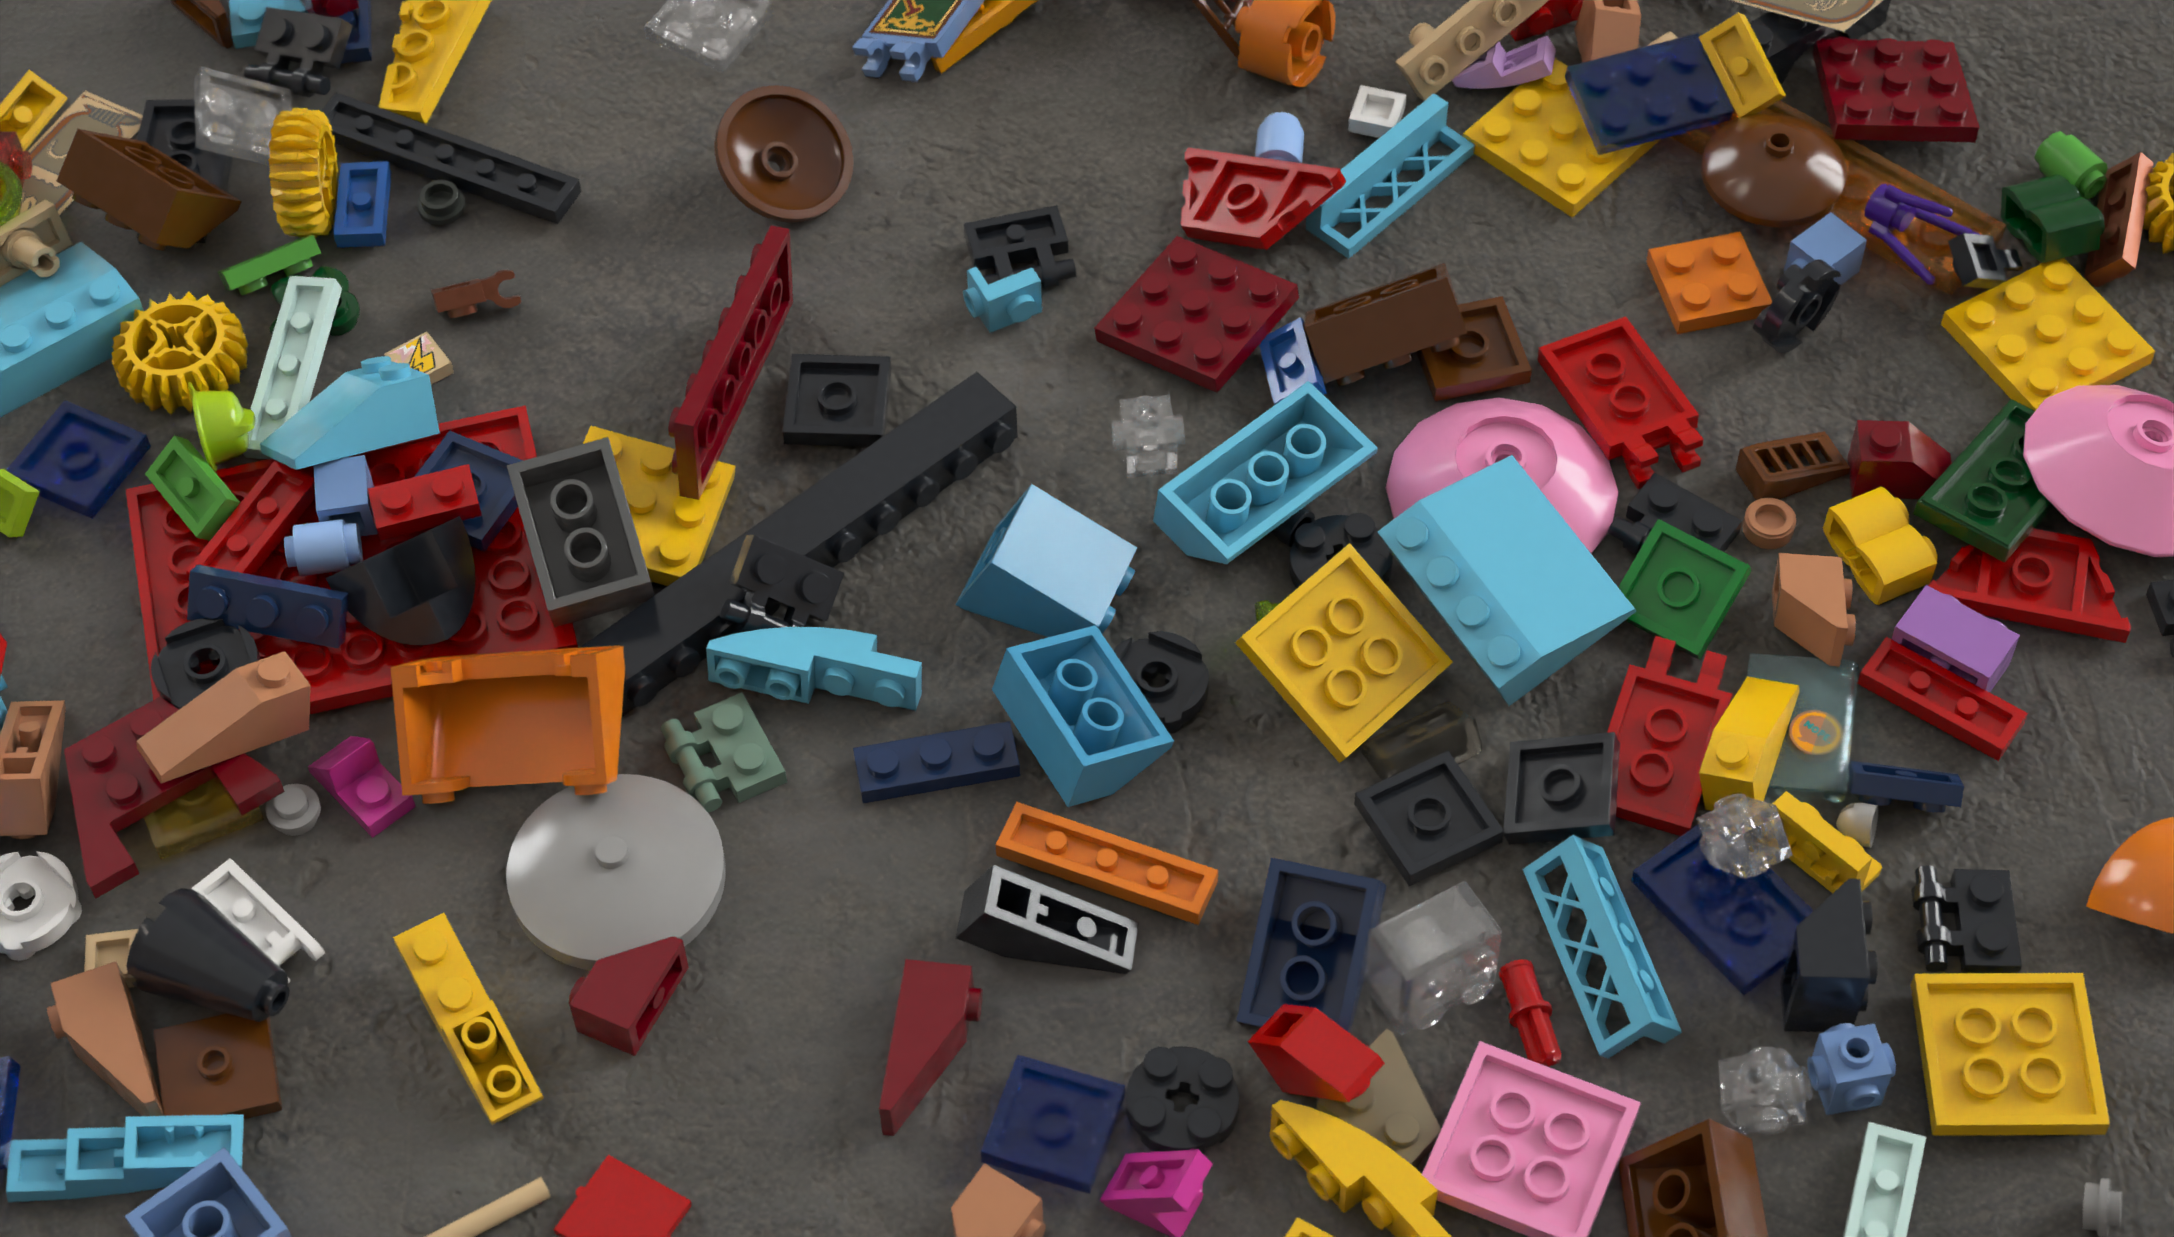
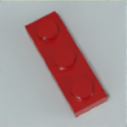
M275 460L186 570L188 578L190 571L196 565L255 575L315 499L314 476Z
M1888 637L1883 640L1864 666L1857 682L1858 685L1997 761L2001 759L2021 730L2028 715L2027 712Z

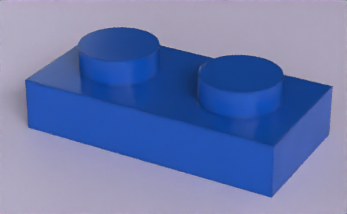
M388 161L341 163L334 225V238L337 248L385 246L391 184V170Z
M1300 317L1267 334L1259 346L1274 405L1307 381L1315 386L1323 395L1327 394L1303 319Z

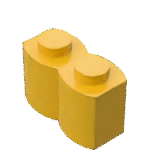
M1881 486L1828 509L1823 531L1833 550L1839 557H1842V561L1850 566L1857 583L1873 603L1880 605L1931 583L1937 565L1936 549L1928 537L1922 536L1914 527L1909 525L1907 508L1899 498H1894Z

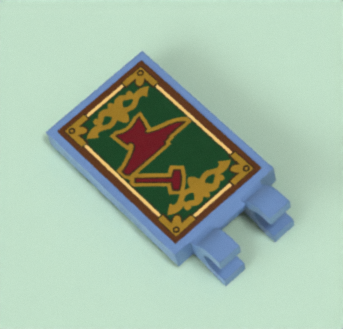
M888 0L864 32L862 38L852 47L855 55L868 56V60L862 68L864 76L880 78L887 67L888 60L892 56L893 59L906 60L904 67L899 72L901 79L917 82L922 76L928 60L931 57H944L985 0Z

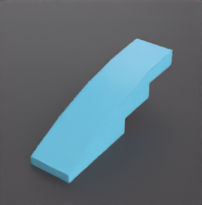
M243 1114L126 1117L125 1127L68 1128L67 1139L10 1140L6 1187L8 1202L63 1200L163 1188L169 1186L224 1147L242 1169Z

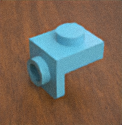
M977 267L967 270L968 289L963 291L966 307L973 318L978 316L981 318L990 333L1013 323L1026 321L1033 315L1042 312L1041 280L1032 267L989 285Z

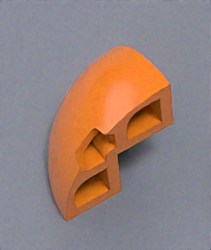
M2174 817L2161 819L2143 827L2119 846L2097 877L2086 907L2174 934Z

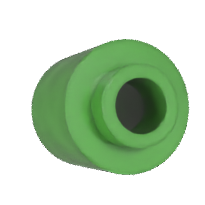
M2061 131L2053 133L2043 141L2036 151L2035 161L2040 164V172L2046 177L2052 175L2063 176L2070 184L2077 187L2080 196L2090 199L2094 197L2106 183L2107 164L2074 135L2066 136Z

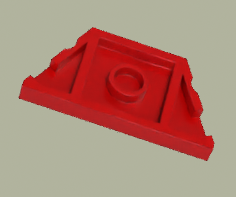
M1187 148L1185 161L1189 166L1188 180L1183 181L1182 195L1185 198V204L1181 211V227L1188 238L1267 250L1340 190L1346 180L1340 168Z
M2034 528L2005 563L1969 544L1962 547L1951 559L1948 569L1937 581L1933 579L1928 585L1943 594L1955 597L1961 604L1984 616L2126 643L2131 630L2128 617L2121 618L2113 601L2115 589L2109 576L2100 568V557L2092 540Z

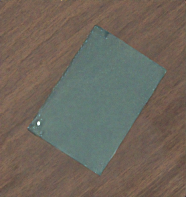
M1750 654L1748 677L1799 685L1800 690L1768 786L1769 789L1823 792L1824 797L1828 801L1842 802L1845 800L1859 665L1856 662L1841 659L1840 667L1829 666L1819 658ZM1819 710L1827 714L1811 754H1807L1798 750L1792 744L1789 738L1790 724L1802 712Z

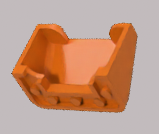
M624 646L444 656L417 660L391 667L402 796L422 795V803L433 804L454 801V791L468 787L563 782L565 786H574L575 795H593L607 792V784L617 780L625 679Z

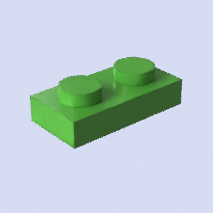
M308 235L221 270L218 274L225 290L238 288L240 294L245 295L268 285L265 276L283 269L287 277L312 267L313 264L310 258L320 254L321 251L314 235Z
M174 435L145 473L188 528L200 539L210 541L240 504L236 496L191 442L185 438Z

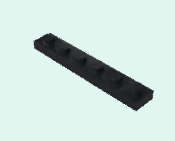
M337 92L321 110L328 118V122L332 126V135L335 137V144L381 161H388L389 164L433 180L452 182L458 189L555 224H559L582 192L580 181L575 177Z

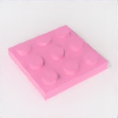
M1480 1041L1422 1175L1438 1189L1437 1201L1528 1237H1589L1637 1118L1641 1102Z

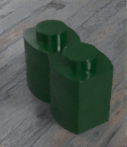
M2052 175L2002 187L2000 217L2008 231L2017 239H2023L2029 252L2038 261L2045 263L2099 250L2100 235L2105 230L2103 215L2099 208L2094 207L2087 199L2081 197L2077 187L2070 184L2063 176Z

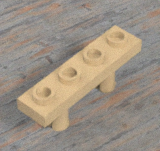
M1470 0L1436 29L1427 23L1416 25L1409 35V41L1414 47L1395 61L1416 95L1425 101L1549 0Z
M45 199L0 225V287L28 270L33 271L40 277L52 276L58 270L60 260L55 254L71 246L72 242L53 203Z

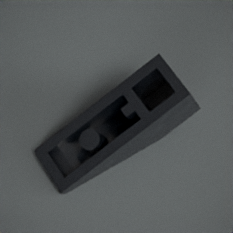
M993 865L964 891L956 939L1007 958L1127 974L1132 969L1139 922Z

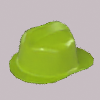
M188 382L201 446L207 463L216 471L219 464L240 456L247 451L249 446L248 432L254 428L255 414L250 409L242 408L238 398L231 391H196L192 383Z

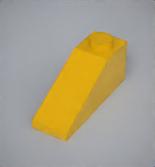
M1746 677L1714 728L1699 771L1705 810L1758 819L1800 692L1799 685Z

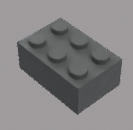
M608 437L507 465L544 599L554 628L642 603L654 596Z

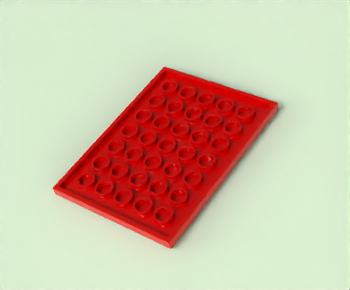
M526 405L439 423V434L349 456L365 455L374 487L415 477L449 431L523 461L537 457ZM271 458L219 469L215 472L241 503L275 460ZM314 466L298 469L314 476ZM147 484L126 489L152 694L153 700H155L160 695L152 678L151 661L155 652L159 656L161 650L167 645L165 638L175 628L191 621L187 620L189 578L186 570L209 541L197 538L153 484ZM315 499L294 525L320 522L316 512ZM518 507L485 552L471 547L476 578L473 604L467 620L461 629L447 640L429 645H409L395 642L371 631L348 611L345 642L339 648L249 632L255 641L261 659L285 651L311 685L310 714L392 697L391 667L434 657L578 648L573 622L554 628ZM293 527L286 536H293ZM430 529L381 541L378 531L375 535L361 536L363 561ZM283 538L255 575L331 589L325 578L338 572L300 576L297 566L288 567ZM210 660L200 663L201 670L196 673H210L218 665L213 666Z

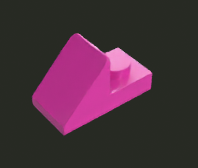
M350 736L308 766V770L314 778L372 838L416 807L412 795L402 796L400 782L380 763L374 743L370 738Z
M1199 1150L1125 1154L1100 1201L1106 1207L1170 1237H1182L1203 1199L1202 1183L1213 1163Z

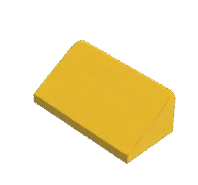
M30 70L27 71L0 103V159L13 164L17 162L68 99L67 96Z

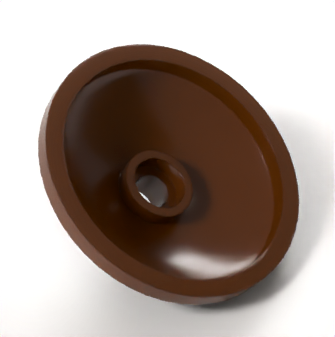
M787 86L759 87L737 98L725 111L718 124L714 144L719 172L733 195L755 213L780 222L809 221L828 212L846 192L853 173L852 146L840 120L829 107L816 97ZM768 161L775 162L780 172L774 171L768 165Z
M1759 113L1732 120L1719 128L1711 136L1703 152L1701 175L1703 183L1714 201L1735 217L1762 226L1792 227L1812 222L1824 216L1837 204L1844 191L1847 179V165L1839 146L1819 127L1791 115Z

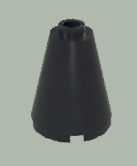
M180 888L166 895L159 902L166 909L156 921L146 917L140 925L130 946L126 967L127 974L136 978V982H132V984L143 992L257 1022L263 1021L269 1016L277 1015L286 1005L290 994V989L287 986L288 976L286 972L199 892L193 889Z

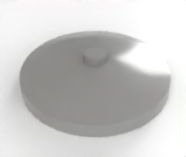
M618 774L616 781L607 784V792L575 795L574 786H569L547 799L527 818L518 831L509 852L506 868L507 891L513 912L526 936L539 949L552 958L567 965L590 971L598 959L671 936L682 939L684 947L700 934L714 915L723 894L726 878V864L722 841L718 829L706 809L690 794L675 785L653 777L633 774Z

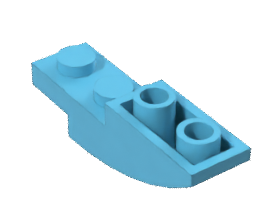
M824 627L768 628L735 633L709 640L706 648L708 681L720 683L732 689L742 688L768 694L780 700H795L809 704L814 689L818 688L827 690L835 695H849L875 701L887 707H902L916 711L922 695V662L878 653L877 635Z

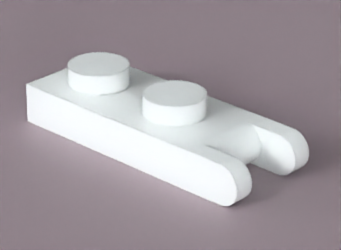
M231 858L191 888L206 897L278 966L300 949L306 952L314 961H317L325 954L320 944Z

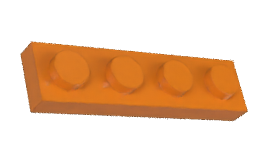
M1016 802L996 843V856L1196 925H1199L1218 883L1217 869L1020 802Z

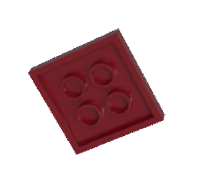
M1846 37L1819 39L1815 42L1812 55L1834 139L1976 143L1980 127L1954 42H1944L1936 39L1927 41H1898L1891 38L1852 40Z
M1176 236L1095 326L1096 341L1218 393L1299 299L1298 284Z

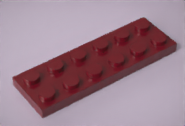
M771 225L762 244H755L751 254L750 268L746 275H740L737 280L734 301L731 307H724L722 310L718 333L714 340L709 339L706 342L702 356V365L698 373H692L688 379L685 400L681 407H675L671 413L668 432L670 437L675 438L676 448L672 459V473L678 475L679 494L681 497L700 499L793 304L790 229Z

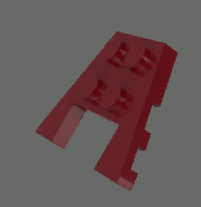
M161 697L64 749L86 882L95 899L140 874L135 862L116 835L117 832L213 778L217 779L241 816L285 792L280 779L275 773L244 753L161 783L137 750L138 739L179 710Z

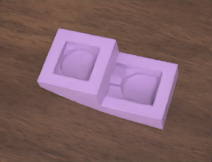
M1548 35L1509 52H1505L1501 43L1497 42L1452 79L1455 87L1488 89L1534 81L1552 74L1556 49Z

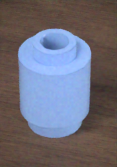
M1285 112L1268 115L1257 131L1255 157L1302 163L1304 131L1300 126L1299 120Z
M344 519L293 525V536L284 537L288 567L297 566L300 576L339 572L363 561L362 541L358 523L345 524Z

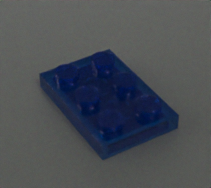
M1699 33L1567 67L1564 76L1598 155L1730 121L1734 112L1733 107L1698 38L1700 37Z
M1715 813L1634 869L1631 882L1743 995L1785 966L1796 926L1814 911Z

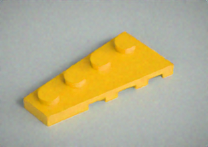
M407 0L402 2L399 13L402 24L400 33L394 35L392 44L395 54L393 64L387 67L379 108L427 124L492 0Z

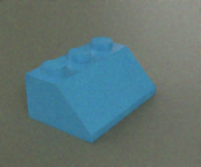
M1096 625L1006 648L992 691L1067 807L1114 794L1172 747L1174 743L1173 738Z

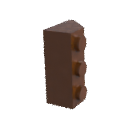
M77 129L56 180L74 192L72 195L74 201L89 208L103 210L106 212L104 218L106 221L123 229L135 230L139 233L138 241L161 251H165L167 245L190 248L238 211L242 202L144 141Z
M1445 263L1308 311L1305 318V330L1324 383L1336 380L1338 386L1362 379L1366 376L1365 369L1382 363L1385 369L1406 364L1413 359L1411 353L1430 347L1434 353L1454 347L1460 343L1458 336L1467 334L1466 325Z
M1707 1119L1620 1158L1619 1169L1629 1237H1768L1752 1138L1714 1120Z

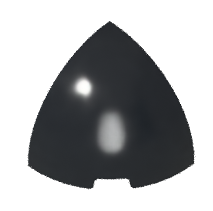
M460 516L325 578L331 590L348 593L347 611L361 624L382 637L409 645L435 644L455 635L461 629L471 611L476 580L473 552Z

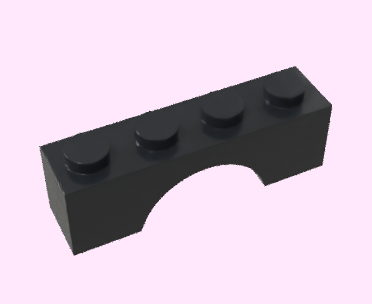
M1883 0L1844 32L1771 11L1749 24L1781 85L1799 57L1822 37L1838 31L1846 38L1857 40L1886 23L1891 0Z

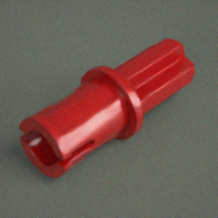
M1520 959L1505 964L1500 968L1501 972H1498V976L1503 983L1512 1010L1509 1013L1508 1019L1513 1027L1518 1028L1528 1060L1547 1067L1559 1063L1562 1054L1549 1018L1552 1015L1553 1009L1548 1001L1543 1000L1534 973L1533 963L1526 959Z

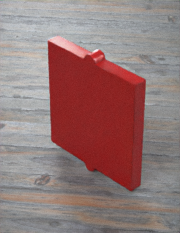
M608 1155L586 1186L576 1189L577 1198L556 1225L554 1232L559 1237H670L691 1208L692 1203L686 1197Z

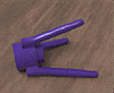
M1880 185L1869 198L1864 210L1865 218L1873 222L1869 228V233L1882 239L1928 285L1934 284L1935 277L1891 231L1897 229L1903 232L1915 217L1957 236L1962 233L1979 234L1939 216H1952L1953 210L1951 208L1905 193L1892 185Z

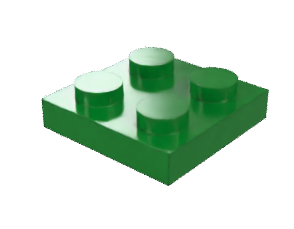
M1658 519L1618 587L1636 609V613L1625 621L1653 636L1676 641V648L1701 660L1750 575L1751 567L1735 557Z

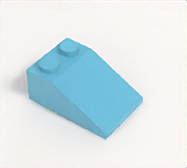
M388 356L363 360L361 362L362 368L342 374L260 443L261 453L297 470L439 434L429 374L410 368L408 363L393 362L391 357Z

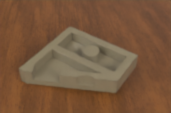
M1386 1028L1369 1046L1371 1050L1381 1057L1385 1064L1370 1079L1371 1083L1368 1089L1359 1097L1350 1100L1349 1103L1319 1098L1316 1110L1337 1117L1365 1131L1390 1147L1416 1168L1433 1149L1441 1127L1393 1032Z

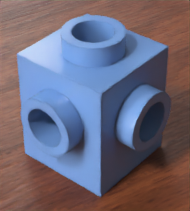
M1849 1023L1839 1024L1829 1028L1824 1033H1819L1813 1055L1808 1057L1807 1070L1811 1085L1815 1091L1819 1092L1826 1115L1862 1110L1881 1105L1890 1079L1896 1073L1892 1049L1888 1043H1881L1874 1023L1857 1027Z

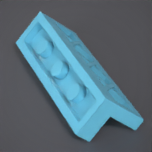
M1436 94L1431 95L1343 167L1341 172L1346 180L1344 186L1306 217V230L1349 259L1474 155L1475 144L1446 126L1448 102ZM1438 141L1454 150L1449 156H1428V149ZM1403 170H1423V177L1418 182H1397V175ZM1371 196H1392V203L1386 208H1365V201ZM1340 222H1360L1361 227L1349 239L1333 228Z
M1572 835L1523 868L1525 877L1599 1055L1610 1058L1643 1036L1665 1044L1682 1033L1603 847ZM1563 863L1568 876L1560 897L1550 893L1544 876ZM1573 908L1583 910L1587 919L1580 943L1570 940L1566 931ZM1592 954L1602 956L1607 966L1600 990L1590 987L1585 977ZM1616 1001L1623 1004L1630 1024L1610 1036L1605 1021L1611 1002Z

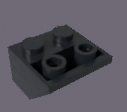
M1848 879L1796 926L1780 980L1784 1031L1825 1032L1839 1024L1849 1023L1854 1025L1858 1012H1866L1868 984L1876 983L1878 964L1876 951L1867 950L1866 935L1871 934L1873 915L1871 902L1862 901L1860 879Z

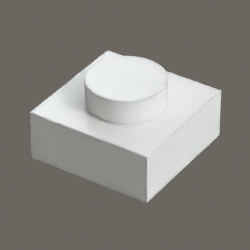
M1361 85L1349 117L1348 131L1380 138L1401 121L1405 110L1406 94Z

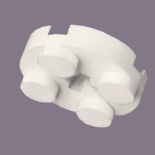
M36 851L38 857H20L18 852L0 856V953L6 954L12 960H26L37 951L52 945L80 918L82 908L78 898L77 885L67 866L60 859L49 853ZM35 895L29 907L24 910L13 911L15 909L12 902L14 898L21 896L24 899H28Z

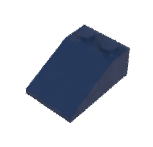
M1271 858L1236 1021L1262 1027L1283 1004L1317 1008L1350 1033L1376 939L1386 885L1378 879Z

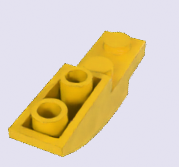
M445 913L393 937L395 946L420 992V997L490 1123L493 1125L542 1100L543 1095L493 1000L489 999Z
M1281 1099L1272 1105L1269 1135L1273 1145L1287 1160L1294 1158L1307 1172L1306 1176L1310 1186L1324 1201L1331 1199L1343 1213L1362 1200L1363 1210L1370 1221L1381 1230L1387 1228L1394 1237H1451L1433 1218L1438 1189L1414 1166L1390 1147L1365 1131L1311 1107Z

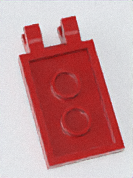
M1626 316L1538 348V363L1607 459L1611 460L1623 456L1628 474L1638 489L1642 488L1654 474L1650 465L1658 463L1659 455L1655 450L1666 445L1670 446L1673 459L1682 473L1700 467L1701 459L1694 450L1702 447L1704 441L1695 429L1698 427L1699 413Z
M1655 636L1646 667L1641 668L1629 664L1607 733L1615 732L1620 742L1616 817L1688 838L1702 796L1699 771L1713 730L1732 699V693L1719 690L1727 656L1707 650L1697 683H1693L1668 675L1676 641Z

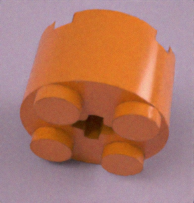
M1253 0L1250 7H1242L1235 21V31L1241 34L1238 67L1286 85L1307 86L1320 72L1326 60V56L1319 54L1324 40L1332 42L1335 31V10L1333 4L1329 0Z

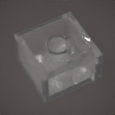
M1463 881L1370 929L1364 985L1400 1036L1416 1027L1420 1030L1427 1029L1436 1024L1446 1011L1463 1002L1467 1005L1474 1004L1491 991L1492 987H1494L1503 931L1468 883Z

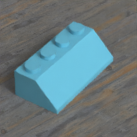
M1307 381L1158 489L1153 522L1187 556L1228 564L1375 455L1378 447L1315 386Z

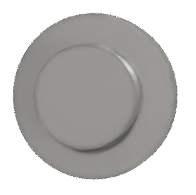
M288 784L283 786L285 792L266 803L265 810L268 821L272 827L286 835H302L310 831L318 820L321 812L319 797L312 788L304 784Z
M2101 1178L2100 1184L2085 1183L2083 1229L2097 1231L2098 1237H2108L2109 1226L2120 1227L2122 1192L2111 1191V1179Z

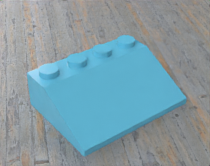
M82 242L55 255L59 257L60 266L52 276L40 277L33 271L28 270L0 287V417L112 358L111 353L114 351L113 337L120 334V322L134 321L135 309L144 311L139 297L118 270Z
M1513 455L1419 500L1377 531L1392 555L1509 706L1636 613L1633 605Z

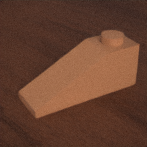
M285 651L238 667L138 739L137 750L158 780L164 783L309 730L311 685Z
M65 700L10 703L0 733V836L29 839L37 835L48 834L56 807L66 712Z
M117 961L50 983L56 1005L47 1007V1013L56 1038L67 1037L76 1056L142 1116H164L160 1094L130 988Z

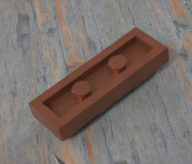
M2142 152L2107 169L2105 175L2107 178L2106 183L2099 192L2097 208L2100 209L2103 215L2105 230L2100 235L2099 250L2088 253L2084 275L2097 288L2116 278H2122L2136 269L2148 199V192L2145 187L2150 186L2151 180L2148 174L2152 173L2153 162Z

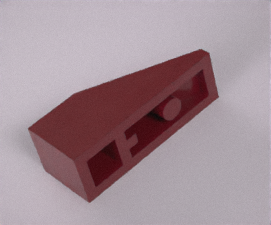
M905 959L879 1106L882 1135L894 1136L966 1043L969 1022H979L983 990L982 988H974L972 966Z

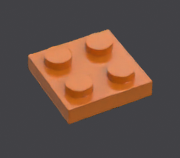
M1741 231L1648 249L1647 265L1677 334L1753 320L1766 307L1772 304L1770 295Z

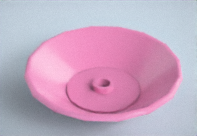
M2120 385L2076 386L2044 399L2025 424L2023 457L2038 490L2070 523L2108 545L2151 557H2174V403L2163 397Z
M1505 398L1456 403L1420 421L1394 451L1385 487L1393 519H1395L1419 500L1513 455L1591 554L1608 534L1609 527L1614 519L1619 492L1609 460L1581 425L1543 405Z

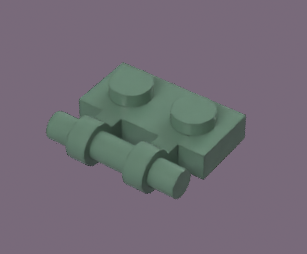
M742 692L694 712L696 725L699 729L695 732L685 731L678 719H670L661 726L660 730L666 739L664 749L671 762L679 764L684 773L683 785L686 791L698 800L707 812L715 811L721 806L722 800L718 792L727 788H731L738 803H741L787 783L786 771ZM711 752L718 766L713 768L704 767L699 756Z

